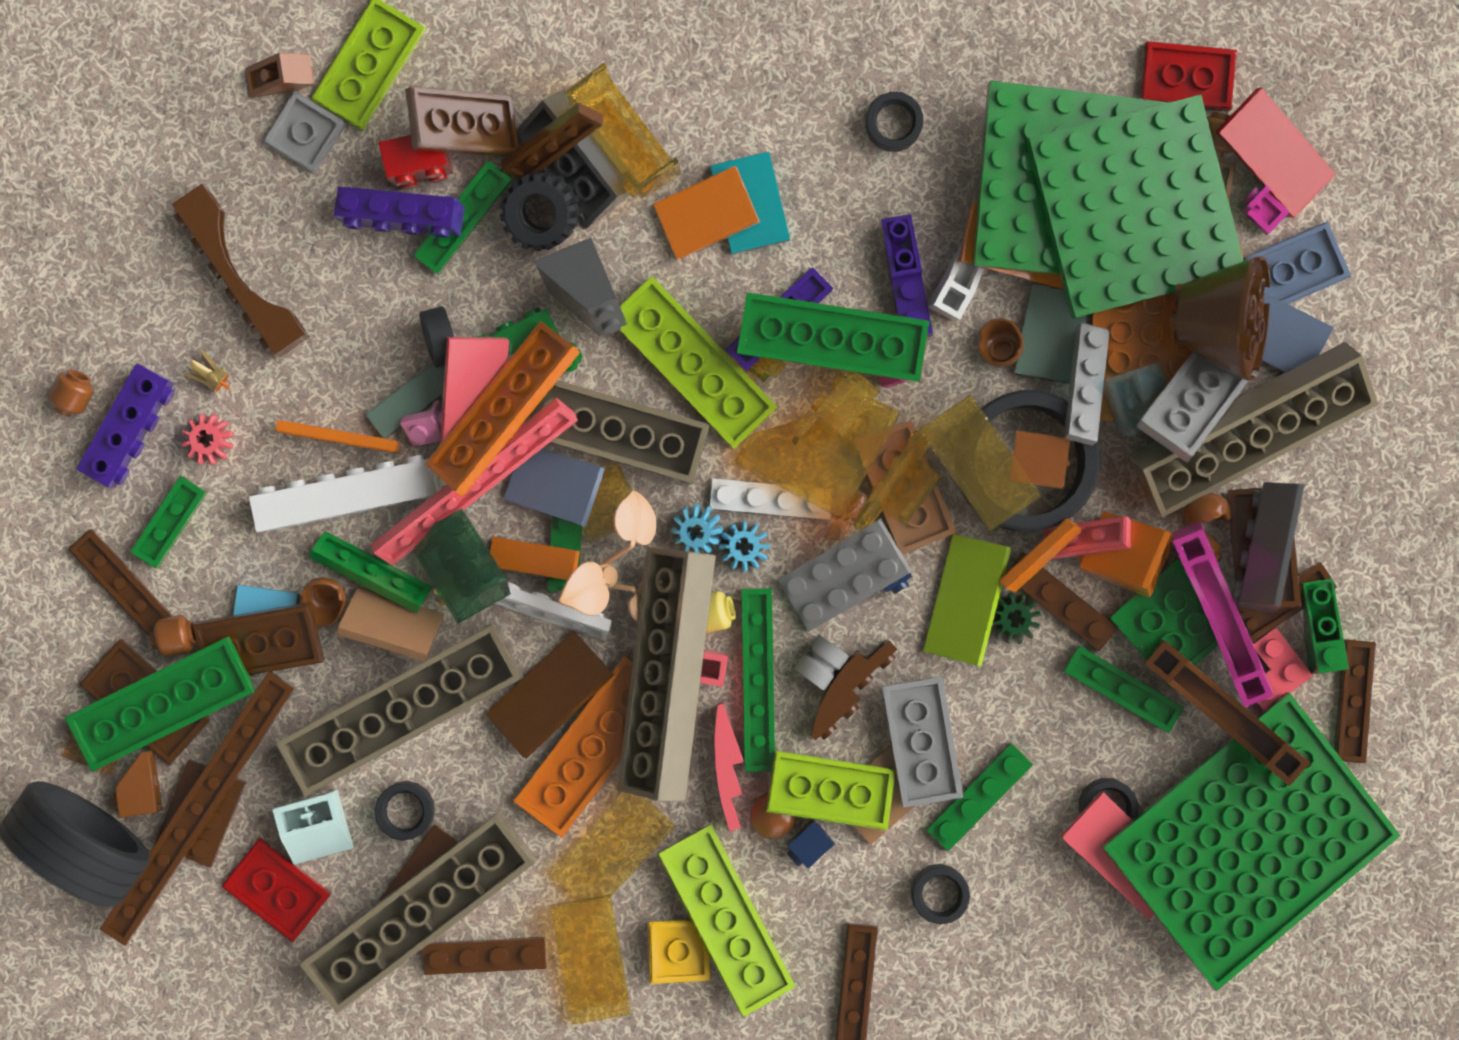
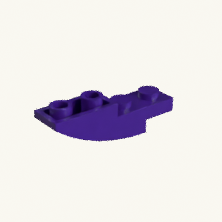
M909 214L881 219L896 316L928 320L927 337L933 336L912 216Z

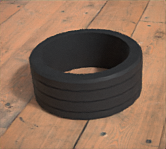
M1019 390L1001 395L987 403L968 420L959 436L955 450V474L959 489L968 505L981 518L997 527L1012 531H1039L1055 527L1065 519H1070L1087 503L1096 487L1100 472V449L1098 442L1091 446L1073 441L1077 452V473L1074 484L1067 496L1057 506L1037 515H1020L1009 512L997 505L983 490L975 469V451L979 437L985 427L997 415L1013 409H1034L1045 412L1057 419L1065 427L1068 401L1058 395L1041 390Z
M36 781L28 783L0 823L1 841L20 862L62 891L94 905L102 907H116L120 905L150 862L149 853L143 843L117 819L83 797L48 782Z

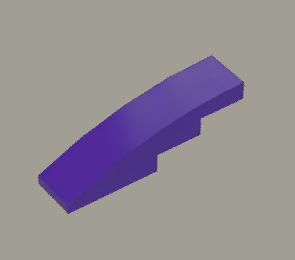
M812 267L780 298L820 303L834 288ZM739 335L725 350L747 372L761 358L737 354Z

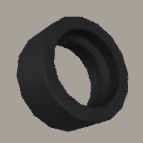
M888 92L880 95L871 103L866 115L865 129L869 139L876 147L887 152H899L908 149L917 141L923 128V113L920 105L912 96L903 92ZM897 104L909 111L912 118V127L903 138L889 139L879 132L876 125L877 116L885 106Z
M439 306L419 313L428 352L436 368L445 365L446 337H454L446 310L443 306Z
M1101 778L1092 781L1083 789L1079 798L1078 811L1080 814L1100 791L1114 790L1123 796L1126 803V814L1132 820L1139 813V803L1135 793L1128 785L1114 778Z
M403 781L393 784L381 793L377 799L374 812L376 823L383 833L392 839L405 841L414 839L427 830L433 821L435 808L433 798L427 789L418 783ZM397 794H413L422 804V817L418 824L412 828L403 829L396 827L388 818V803Z
M937 864L930 865L918 873L913 880L911 897L912 903L920 916L928 922L942 925L952 923L964 914L968 908L970 892L969 886L960 872L951 866ZM938 876L951 879L958 889L957 902L953 908L944 912L932 911L923 901L922 892L925 884L930 879Z

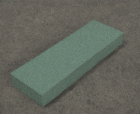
M432 363L366 414L383 438H388L402 427L400 421L403 416L422 412L443 396L444 366L436 368Z

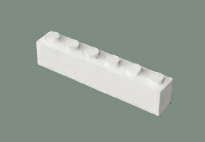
M423 455L405 458L406 464L394 466V461L376 464V470L365 472L364 467L347 470V476L335 478L334 474H327L316 477V483L305 485L304 480L286 483L287 489L278 491L275 490V486L257 489V495L249 496L255 529L257 533H263L430 498L438 492L435 473L425 465L428 459L424 460Z

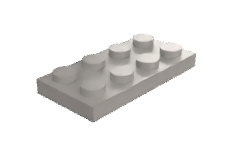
M1193 351L1140 420L1137 427L1188 463L1248 381L1241 379Z
M879 519L778 579V582L810 632L908 575L912 570L882 520Z
M943 676L881 686L902 807L963 798Z

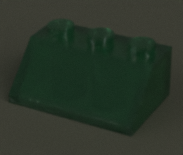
M463 509L436 522L413 550L416 558L457 624L511 594L506 577Z

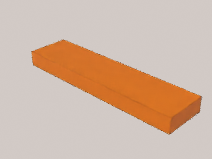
M277 420L275 428L277 432L396 454L400 453L401 442L283 420Z

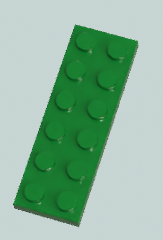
M747 292L737 354L920 382L929 321Z
M226 637L66 716L65 719L91 772L254 693L256 689L230 637Z

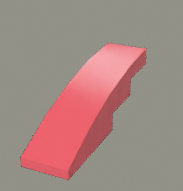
M721 702L717 704L714 737L715 768L722 808L728 829L732 831L741 828L732 798L742 795L733 765L744 760L725 705Z

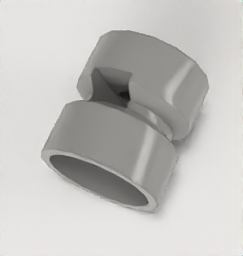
M818 634L809 646L810 655H803L794 669L816 686L826 691L835 679L834 670L841 671L850 656Z

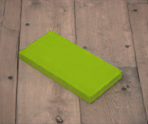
M371 0L310 99L364 131L426 28L385 2Z
M953 534L923 652L982 667L1002 588L1000 578L1006 572L1011 552L1010 547Z
M775 751L766 812L887 831L896 770Z

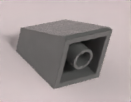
M591 237L534 261L548 292L598 336L615 333L622 326L627 325Z

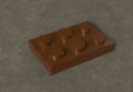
M191 759L188 760L155 844L202 774L206 765ZM238 778L235 780L185 858L210 868L213 867L246 786V781Z

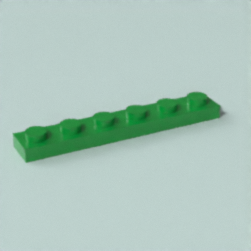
M772 588L741 589L745 772L772 771L775 752Z

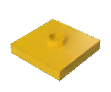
M691 919L647 921L648 983L710 981V956Z

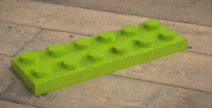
M653 276L620 305L627 325L622 326L619 330L733 449L778 408Z
M711 824L656 853L741 1017L747 1016L796 987Z

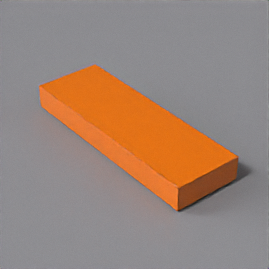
M1069 518L1065 519L1000 578V582L1007 589L1016 592L1079 535L1082 529Z
M493 536L488 566L568 580L573 571L578 567L580 551Z

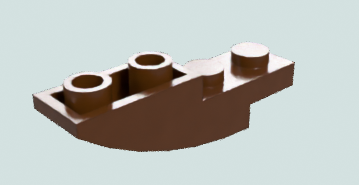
M887 639L866 659L856 651L841 671L837 672L835 679L825 691L813 720L811 736L815 741L819 737L825 740L837 729L834 724L842 716L848 719L859 709L856 703L861 699L852 690L856 687L860 690L863 689L874 678L871 673L880 666L884 669L896 658L893 653L897 648L890 640Z

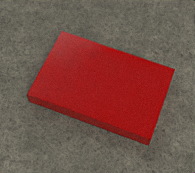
M1146 41L1140 99L1170 103L1201 95L1205 109L1231 111L1237 50Z
M261 837L221 886L292 943L332 894Z

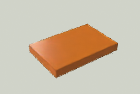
M736 166L653 204L677 260L761 223Z

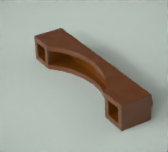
M200 184L172 204L177 211L173 215L183 230L186 228L190 230L194 236L190 240L201 255L205 253L211 261L208 264L209 269L218 280L223 278L228 286L225 289L226 294L235 305L239 302L245 310V313L242 314L243 319L252 330L255 327L262 335L259 342L269 355L273 352L276 356L281 357L310 337L294 312L262 299L240 278L231 262L226 247L224 232L225 212L209 188Z
M1164 639L1144 661L1146 666L1208 716L1289 786L1310 764L1306 758Z

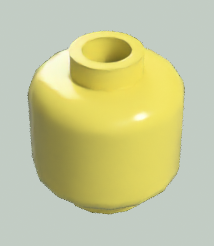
M721 591L711 592L706 634L728 629L732 620L736 617L732 598L725 596Z

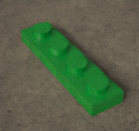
M487 160L457 199L465 207L461 237L448 236V238H438L429 234L413 256L439 275L513 181L512 178Z
M324 531L309 555V558L416 614L432 589V586L327 531Z
M1077 645L1063 669V672L1167 733H1170L1184 709L1182 705L1080 645Z
M1010 743L963 790V798L955 799L926 830L949 851L1033 764Z

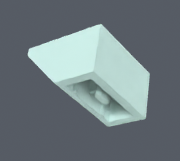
M338 789L279 805L272 809L280 839L294 865L354 848Z

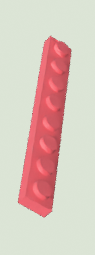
M555 398L517 429L512 438L509 439L463 497L446 484L371 544L373 553L392 566L578 421L575 413L559 399Z

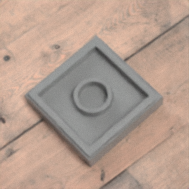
M294 90L262 142L313 174H316L347 123Z

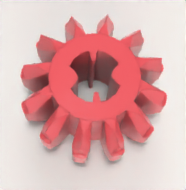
M199 414V424L190 419L188 424L192 431L182 430V435L189 437L188 441L181 443L182 447H192L188 451L187 457L192 459L197 456V463L202 465L207 459L211 465L217 464V456L225 460L228 456L222 449H233L234 447L232 443L226 442V439L232 438L234 433L232 431L223 432L229 423L225 420L218 423V415L214 414L209 417V420L205 414ZM205 433L213 435V442L209 441L210 446L202 443V437L206 438Z

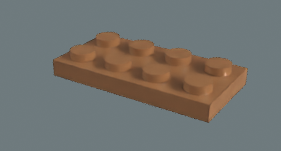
M911 420L854 443L893 540L902 555L957 533Z

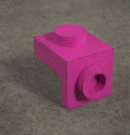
M1268 185L1260 190L1255 187L1243 199L1247 204L1240 210L1266 236L1290 213L1269 193L1271 188Z

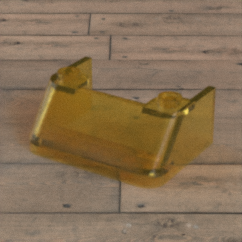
M602 63L564 92L570 105L566 109L567 111L580 102L603 115V125L591 134L625 178L622 185L632 198L638 195L642 199L681 175L680 164L675 157L671 160L613 83L605 63Z

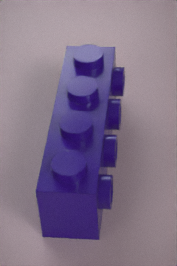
M338 186L333 216L343 223V227L359 230L361 227H367L378 232L397 230L408 235L428 233L434 237L448 238V236L461 237L465 207L455 197Z
M136 363L76 470L106 487L116 488L117 484L122 485L130 470L127 467L132 458L136 459L144 448L145 444L142 440L147 431L151 433L159 422L160 417L157 416L162 405L167 406L175 392L172 389L175 383L146 366Z

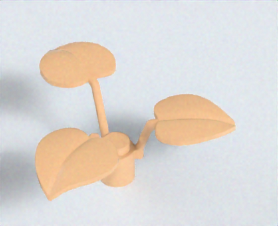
M630 491L618 504L613 516V526L616 534L622 540L629 541V543L609 558L603 559L601 565L587 562L578 566L562 589L558 600L560 604L569 606L582 614L596 615L601 613L608 603V588L611 590L629 591L634 595L628 602V610L632 618L638 623L643 581L639 584L638 589L634 586L616 583L618 573L611 566V563L635 546V542L640 545H648L652 541L656 532V517L649 502L637 491Z

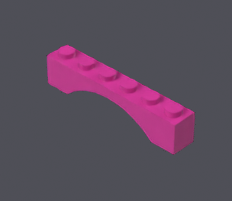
M1199 521L1172 532L1173 543L1204 609L1244 707L1273 697L1271 685L1201 522Z

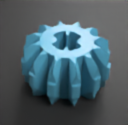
M699 503L693 506V511L688 506L682 508L683 515L676 514L673 518L678 525L672 526L671 532L679 534L674 540L675 544L685 543L682 551H688L690 547H693V552L701 553L703 549L705 552L710 553L713 549L712 544L718 545L721 539L717 534L723 532V527L714 525L720 520V516L714 515L710 517L709 514L712 510L710 506L704 512H701ZM696 524L702 527L698 535L692 532Z
M742 521L741 532H738L734 524L729 526L735 534L733 537L725 532L721 534L722 538L730 541L729 545L719 544L718 548L720 550H730V553L725 554L721 559L727 561L733 556L735 560L730 566L732 570L737 567L738 561H742V572H747V561H751L753 568L758 569L759 564L754 558L757 556L761 560H767L768 557L760 553L759 549H769L770 544H759V540L765 538L767 533L762 532L756 537L754 533L758 529V524L754 523L751 531L748 532L746 531L747 522ZM740 538H747L748 543H753L752 552L748 550L750 554L744 556L741 555V550H736L735 545L736 542L741 543Z

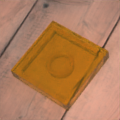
M618 463L604 470L586 527L581 525L589 543L615 532L613 516L616 507L632 491Z

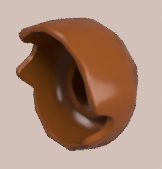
M1004 318L993 319L980 329L978 351L988 365L996 368L1012 366L1022 356L1024 350L1023 335L1013 321Z
M1215 493L1199 497L1185 506L1184 517L1186 524L1189 526L1199 521L1203 523L1231 519L1229 502L1223 496Z
M321 577L311 579L303 587L300 594V604L311 602L318 627L332 626L343 614L346 606V595L338 582Z
M767 791L751 807L750 821L754 830L762 837L778 839L791 831L797 821V817L766 812L769 793Z

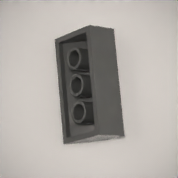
M566 89L543 99L516 129L520 145H523L576 105V102ZM597 130L541 170L542 173L550 171L554 172V176L561 175L565 178L564 182L567 185L569 183L573 185L574 189L572 191L574 195L578 194L580 199L577 202L578 207H581V214L578 215V219L585 229L618 206L639 186Z
M1264 482L1260 490H1254L1251 508H1256L1254 520H1248L1245 537L1250 538L1248 550L1242 549L1239 567L1244 568L1242 580L1236 579L1233 590V597L1238 598L1236 606L1268 613H1274L1281 606L1305 487L1304 484Z

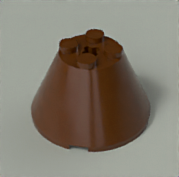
M1255 256L1185 284H1177L1175 299L1178 302L1177 312L1172 313L1170 320L1171 331H1176V342L1247 381H1253L1255 376L1251 375L1252 371H1259L1268 334L1270 303H1264L1265 287L1270 288V272L1267 259L1263 256Z

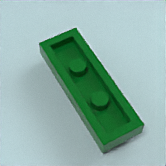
M180 476L130 552L155 569H158L208 492L184 476Z

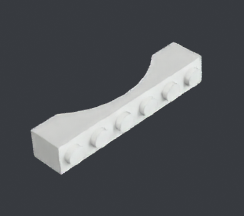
M962 243L928 303V308L951 321L961 319L984 271V268L958 262Z

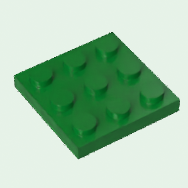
M1177 558L1161 572L1150 599L1136 593L1109 616L1111 621L1145 660L1163 639L1194 665L1219 646L1180 558Z

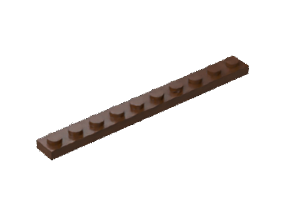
M271 671L266 674L150 851L148 866L122 903L112 909L100 927L101 931L124 946L129 944L296 687Z

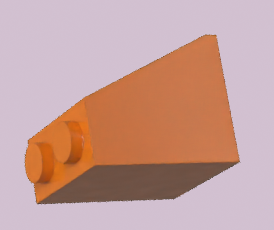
M1103 511L1101 517H1095L1093 521L1121 516ZM1131 520V549L1080 555L1077 562L1081 563L1080 569L1082 572L1150 599L1173 545L1172 534L1169 531Z

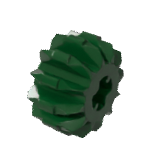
M1007 593L1008 604L1001 598L998 600V605L1001 609H996L995 615H998V619H993L992 626L1000 625V627L995 630L994 635L998 637L1006 631L1004 636L1005 643H1010L1014 634L1016 643L1021 644L1023 642L1021 633H1024L1029 639L1033 638V633L1028 629L1029 626L1039 629L1040 624L1031 621L1033 617H1039L1041 613L1040 611H1029L1035 605L1034 600H1030L1023 605L1025 594L1020 593L1015 603L1013 593ZM1014 610H1018V616L1022 618L1021 623H1015V627H1012V621L1007 619L1008 614H1014Z

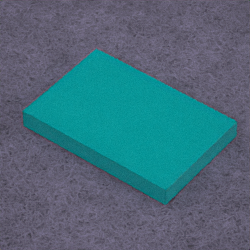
M769 151L710 165L712 176L733 166L738 168L761 222L728 237L731 255L790 241Z

